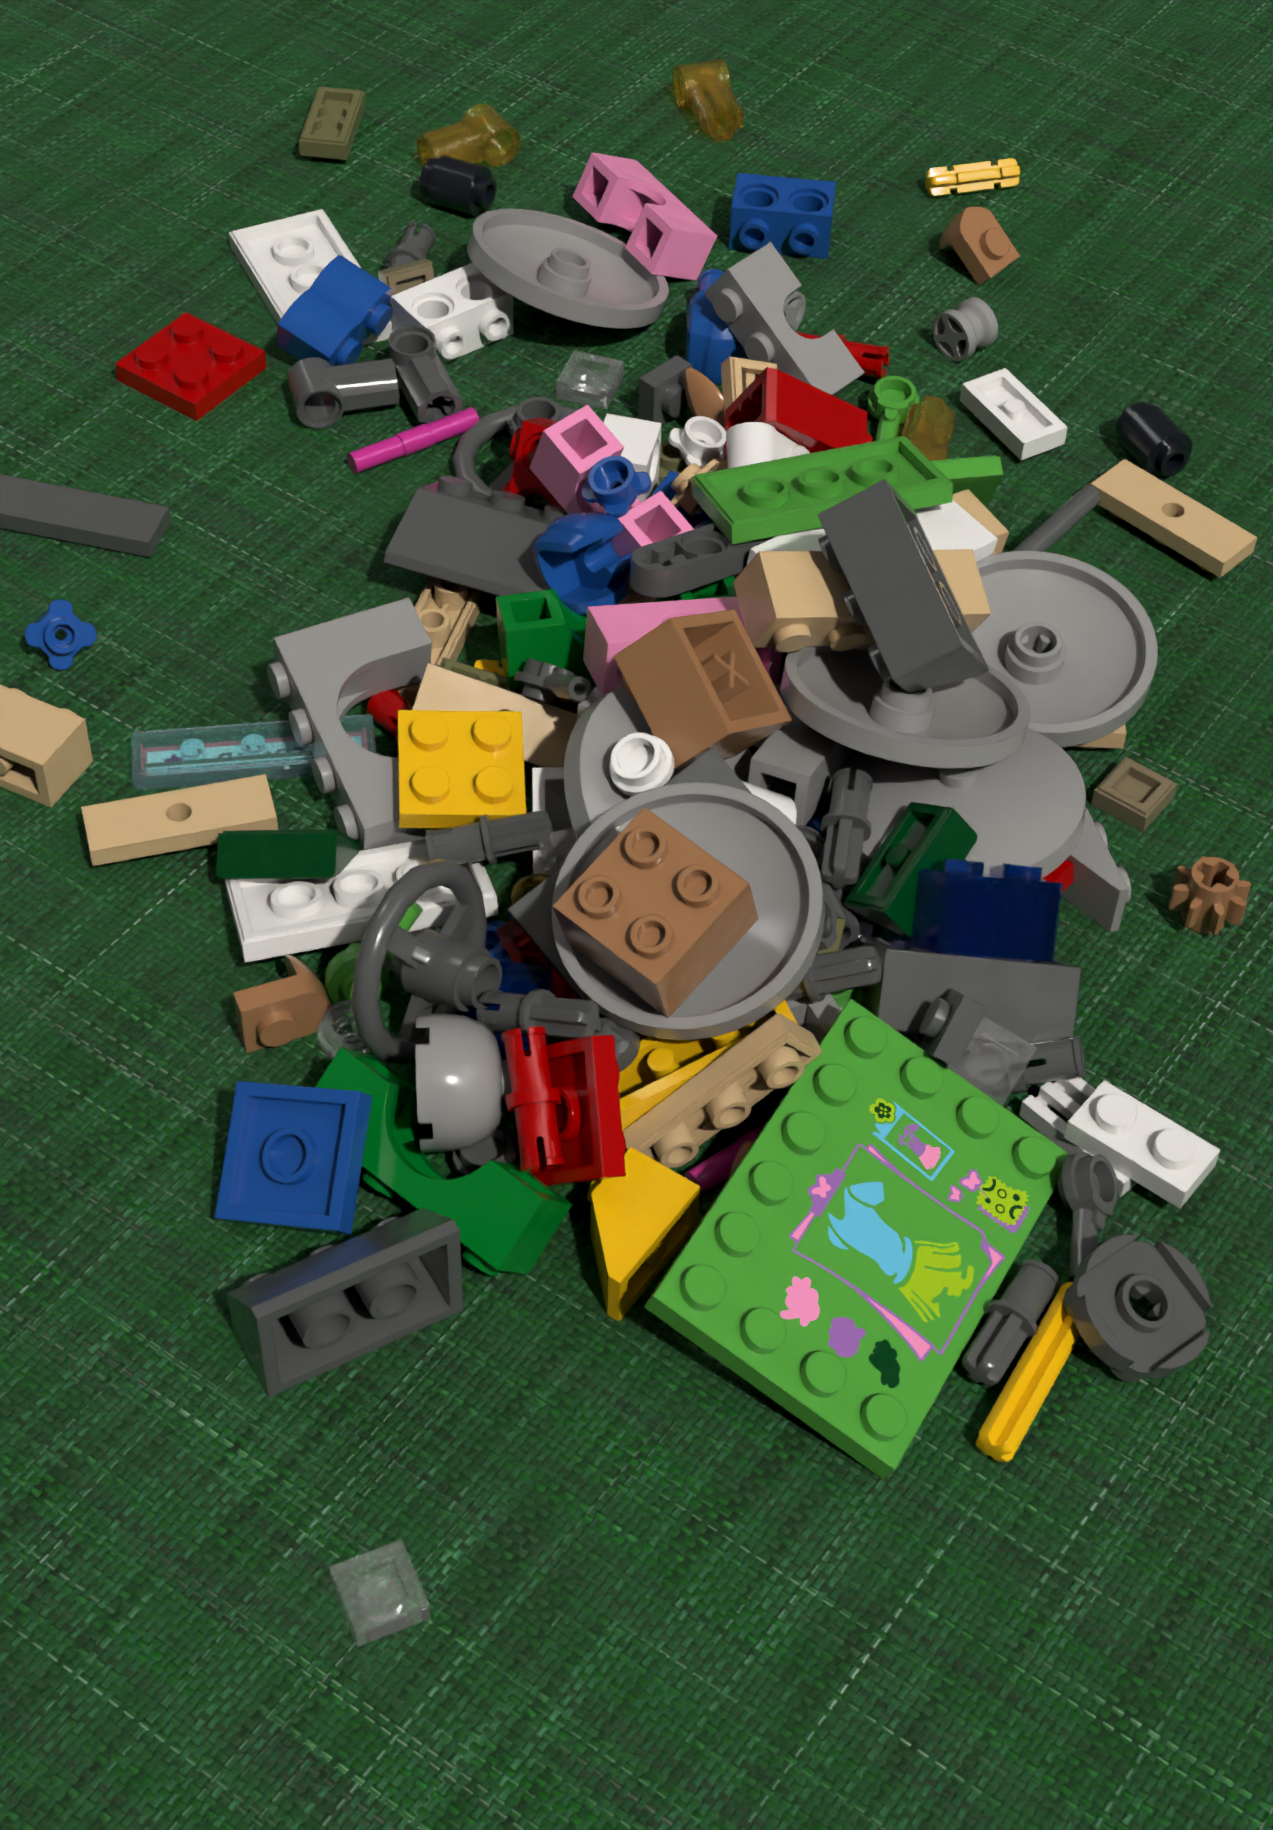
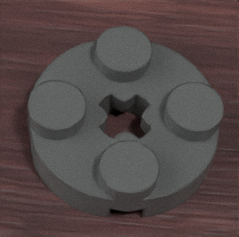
M1130 1234L1119 1235L1105 1241L1080 1263L1076 1270L1073 1284L1065 1292L1064 1303L1068 1314L1074 1319L1081 1337L1092 1352L1109 1366L1111 1372L1117 1378L1125 1382H1137L1142 1378L1158 1379L1169 1376L1187 1365L1202 1352L1210 1334V1329L1204 1333L1206 1326L1204 1312L1211 1308L1208 1289L1201 1275L1180 1251L1162 1241L1156 1246L1143 1241H1134L1140 1235ZM1129 1294L1135 1300L1143 1296L1149 1300L1152 1308L1147 1312L1149 1321L1141 1318L1132 1309Z

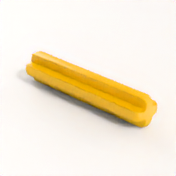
M1067 1282L1060 1287L1039 1324L1037 1332L1030 1340L979 1430V1437L976 1440L978 1450L984 1455L991 1456L997 1462L1005 1463L1012 1460L1080 1337L1075 1321L1068 1314L1064 1303L1065 1292L1073 1282Z

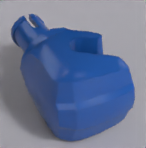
M709 269L698 277V292L690 299L686 309V361L692 364V368L701 372L715 385L722 384L721 363L729 357L749 358L726 323L718 317L713 305L704 294L724 273L718 269Z
M593 512L587 514L572 513L559 517L548 525L544 534L532 547L536 566L544 582L550 589L556 590L568 608L577 614H582L584 617H587L588 606L616 605L626 598L630 592L625 576L630 570L631 554L633 552L623 557L615 552L612 546V539L623 531V526L612 515Z

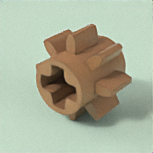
M1203 856L1193 865L1192 870L1181 865L1177 868L1168 907L1175 911L1181 910L1180 915L1185 924L1184 927L1198 933L1218 935L1219 931L1226 926L1227 921L1240 926L1246 910V901L1251 883L1239 880V873L1234 866L1235 864L1222 858Z

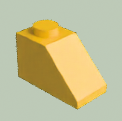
M630 1147L624 1154L626 1176L592 1181L587 1194V1200L591 1202L590 1235L606 1312L608 1316L618 1322L698 1225L700 1186L633 1147Z

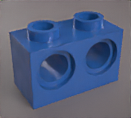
M737 173L731 207L729 250L755 252L771 242L779 254L828 259L836 182Z

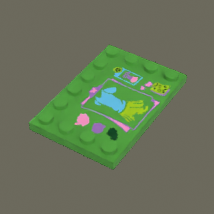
M850 999L820 1041L819 1046L823 1052L806 1065L803 1075L792 1083L644 1308L884 1480L895 1471L985 1313V1308L994 1297L1057 1186L1058 1175L1063 1169L1065 1159L1070 1154L856 1001Z

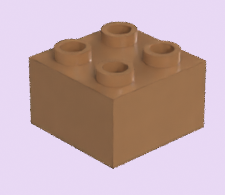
M735 609L669 618L613 656L622 672L623 686L630 698L638 704L651 729V735L662 739L673 753L675 761L674 770L688 767L712 747L722 759L736 756L792 721Z
M646 807L639 812L552 906L567 942L667 1018L678 1009L758 920L749 882Z

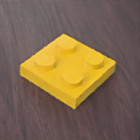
M398 710L399 828H450L480 822V817L484 814H488L490 820L526 813L522 712Z

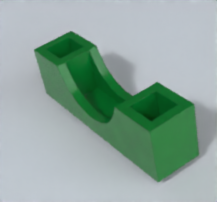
M732 575L674 596L657 598L654 602L736 597L737 594L733 583L735 577ZM555 589L496 596L499 655L509 690L524 688L523 684L513 679L516 671L523 672L527 658L573 672V676L593 680L583 661L587 617L581 616L568 608Z
M340 1047L317 1083L316 1088L361 1091L372 1096L362 1166L366 1170L362 1175V1179L372 1188L388 1197L396 1199L400 1195L416 1207L413 1212L425 1208L453 1219L460 1230V1242L466 1246L462 1256L484 1273L497 1277L500 1271L528 1275L572 1204L531 1173L520 1172V1166L490 1160L476 1171L460 1178L448 1179L440 1174L431 1165L425 1154L421 1153L417 1132L416 1087L373 1055Z

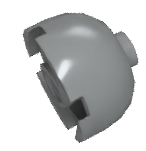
M417 1015L416 1028L430 1029L429 1044H415L418 1124H432L433 1138H422L419 1140L421 1153L451 1152L471 1148L487 1139L500 1124L503 1101H506L505 1096L512 1093L507 1060H502L497 1038L484 1024L461 1015Z

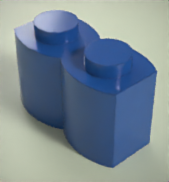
M338 255L321 271L311 287L301 294L285 312L278 323L277 345L299 360L319 357L328 361L332 366L353 364L361 353V342L371 333L379 335L389 323L393 314V309L390 307L392 288L345 257Z

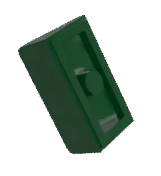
M917 802L909 803L845 899L844 905L849 910L900 935L913 937L976 843V832L954 808Z
M336 829L223 831V833H218L216 874L221 879L333 878L339 875L359 853V843Z

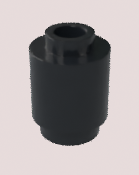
M443 155L439 159L431 157L425 163L420 175V192L424 197H428L432 204L472 216H479L485 209L490 208L496 196V182L492 178L491 170L488 167Z
M1139 402L1128 407L1117 421L1116 433L1120 446L1143 470L1156 478L1164 479L1176 475L1188 463L1192 452V441L1160 407Z

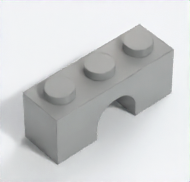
M771 242L728 268L704 292L713 305L718 317L729 327L750 360L776 363L778 370L835 397L865 373L834 329L820 338L808 339L797 334L789 326L784 315V302L802 285Z

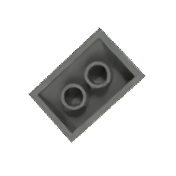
M441 476L438 482L417 488L385 551L384 563L499 596L549 590L550 588L542 579L536 566L532 547L544 534L550 523L559 517L568 515V513L561 506L546 505L544 511L525 506V497L511 492L492 491L491 496L472 491L473 483L468 480Z
M886 479L818 514L826 535L818 538L819 545L833 571L837 572L842 569L851 589L843 593L844 600L856 623L860 627L868 624L876 642L875 645L868 648L875 668L885 682L893 679L895 683L910 693L977 677L990 671L915 510Z
M860 936L859 946H874L882 962L881 981L876 985L861 987L863 1007L915 1044L921 1043L922 1034L919 1030L927 1009L937 997L944 999L950 988L988 1007L967 1049H985L986 1039L1004 1041L1019 1039L1021 1045L1069 1039L1073 1036L1081 968L1040 953L1009 950L997 951L989 948Z
M425 1208L403 1217L388 1218L378 1223L369 1232L339 1245L323 1246L300 1262L274 1273L256 1275L247 1280L240 1288L228 1292L233 1332L268 1398L463 1311L460 1230L455 1221Z

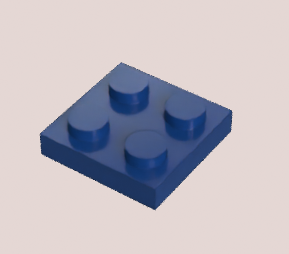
M237 1081L215 1218L234 1223L351 1235L372 1096L361 1091Z

